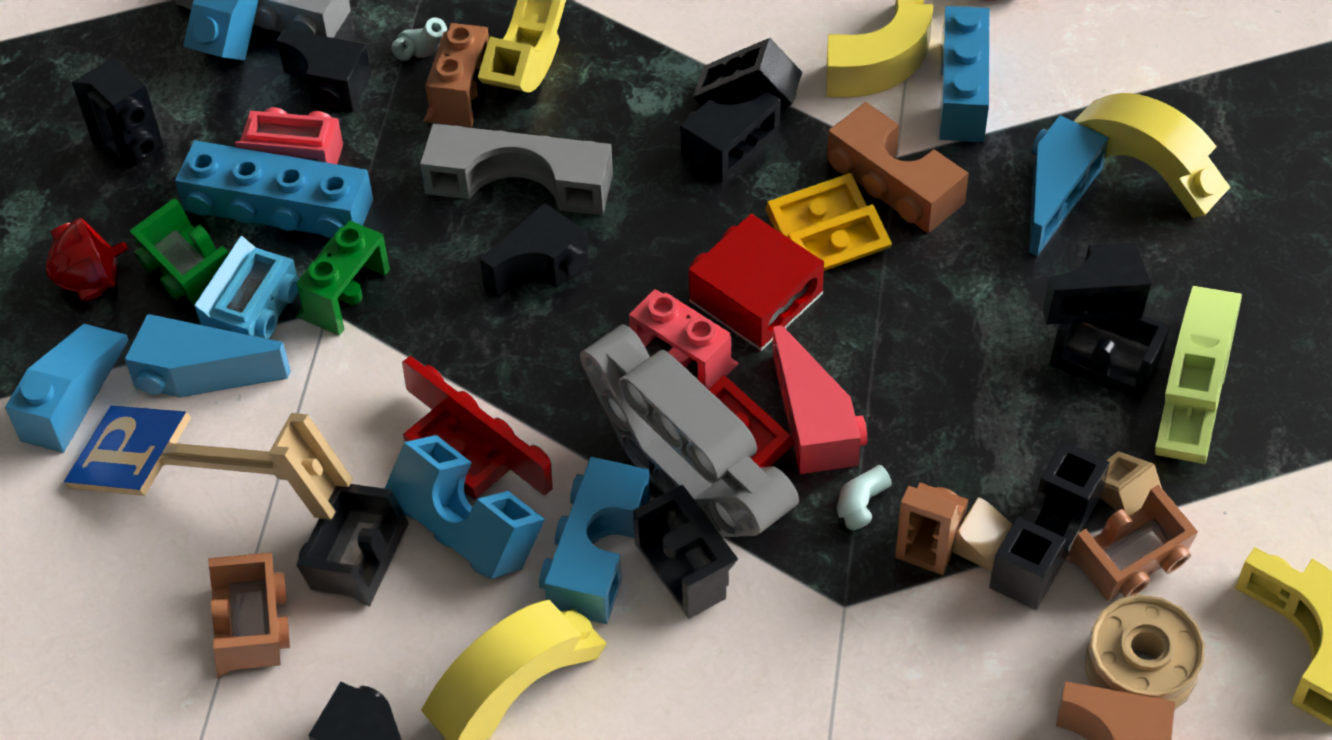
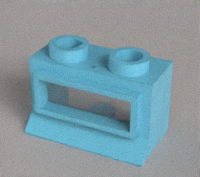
M240 236L195 303L200 324L246 335L270 338L276 329L278 317L287 303H292L298 294L296 282L300 278L297 276L294 260L256 248L244 237Z

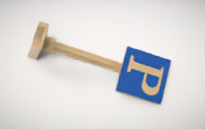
M111 405L63 482L71 489L145 496L164 465L275 475L280 480H287L314 518L332 520L336 511L328 500L336 486L349 487L353 478L308 414L291 413L270 451L177 443L191 419L187 411Z

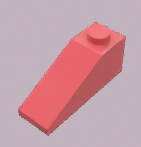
M783 325L773 327L772 357L790 435L794 441L793 448L799 474L859 466L860 446L867 445L868 441L863 415L855 416L851 397Z

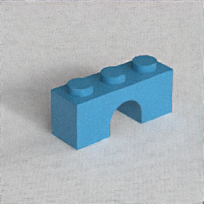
M945 6L941 42V75L943 76L939 140L984 142L989 110L990 8Z
M437 435L404 442L384 488L392 490L403 513L419 521L434 533V537L438 542L454 549L470 562L473 570L483 576L493 579L522 570L545 519L509 491L478 498L472 507L466 498L464 482L471 466V461Z
M590 456L584 475H576L570 494V503L573 506L569 516L562 515L559 519L555 533V545L558 547L553 559H545L539 577V588L545 589L546 600L549 599L560 611L575 609L590 621L603 624L608 623L622 582L620 554L599 549L594 544L599 539L608 535H622L634 538L633 510L648 503L651 498L649 469Z

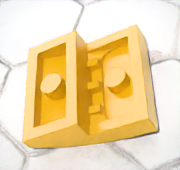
M851 173L767 201L765 207L774 229L823 260L824 271L888 249L892 245L874 205H866Z

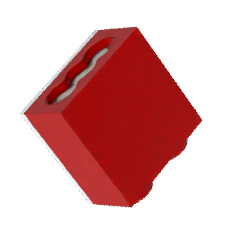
M750 214L738 226H731L724 233L721 241L710 251L702 253L694 259L688 271L689 302L762 351L773 341V327L783 325L787 328L823 294L824 261L753 214Z

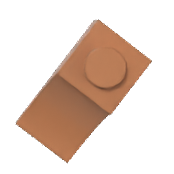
M919 483L917 488L908 486L900 506L895 558L944 575L953 554L956 532L966 517L969 499L960 497L953 491L943 487L935 488L923 483Z
M1065 681L1058 707L1056 726L1071 730L1087 740H1171L1175 701Z

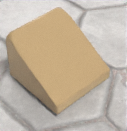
M1118 451L1107 459L1110 465L1101 498L1115 511L1123 509L1128 516L1142 508L1150 489L1158 484L1161 487L1155 464Z
M978 497L956 532L953 553L992 572L995 554L1013 524L989 502Z

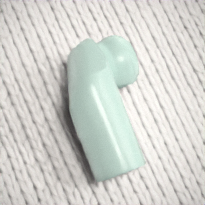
M431 18L422 29L404 30L398 34V39L392 42L391 49L393 54L402 61H408L413 55L416 57L431 56L437 50L443 32L447 31L446 24L440 18Z
M877 465L845 483L841 488L836 510L839 518H844L848 529L854 531L869 524L872 520V514L866 507L869 499L891 487V478L882 465Z

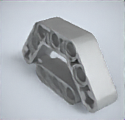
M624 324L619 325L581 351L580 361L631 462L636 467L649 469L650 481L664 494L683 484L722 537L757 536L799 504L798 493L794 485L782 471L771 466L760 468L750 458L756 454L757 445L747 426L667 351L660 350L649 357L641 339L630 327Z

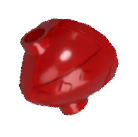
M83 218L58 226L50 232L54 242L48 253L45 269L47 277L53 283L69 291L77 292L81 302L93 300L115 286L117 257L129 250L125 242H119L111 247Z

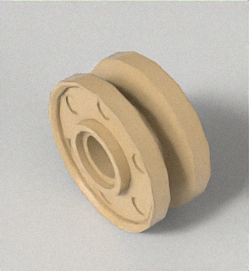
M1135 595L1121 598L1102 610L1092 627L1090 641L1086 649L1085 671L1091 686L1175 701V709H1177L1188 700L1197 683L1198 674L1204 664L1205 642L1198 624L1182 607L1161 597ZM1134 652H1146L1154 660H1143L1137 657Z

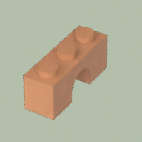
M864 102L828 130L827 161L837 172L841 174L851 173L855 182L864 187L869 195L881 199L896 210L905 221L914 223L929 234L965 204L969 173L935 149L916 161L908 162L895 159L894 157L897 156L899 124L867 102Z

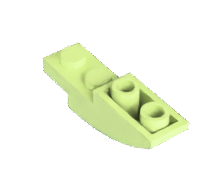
M1197 286L1192 287L1165 392V405L1155 446V455L1206 464L1239 313L1241 293Z

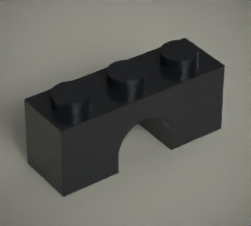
M1062 441L1041 476L1036 498L1026 519L1017 517L995 554L989 585L990 589L1037 611L1065 562L1077 534L1083 530L1102 497L1110 465L1109 461Z

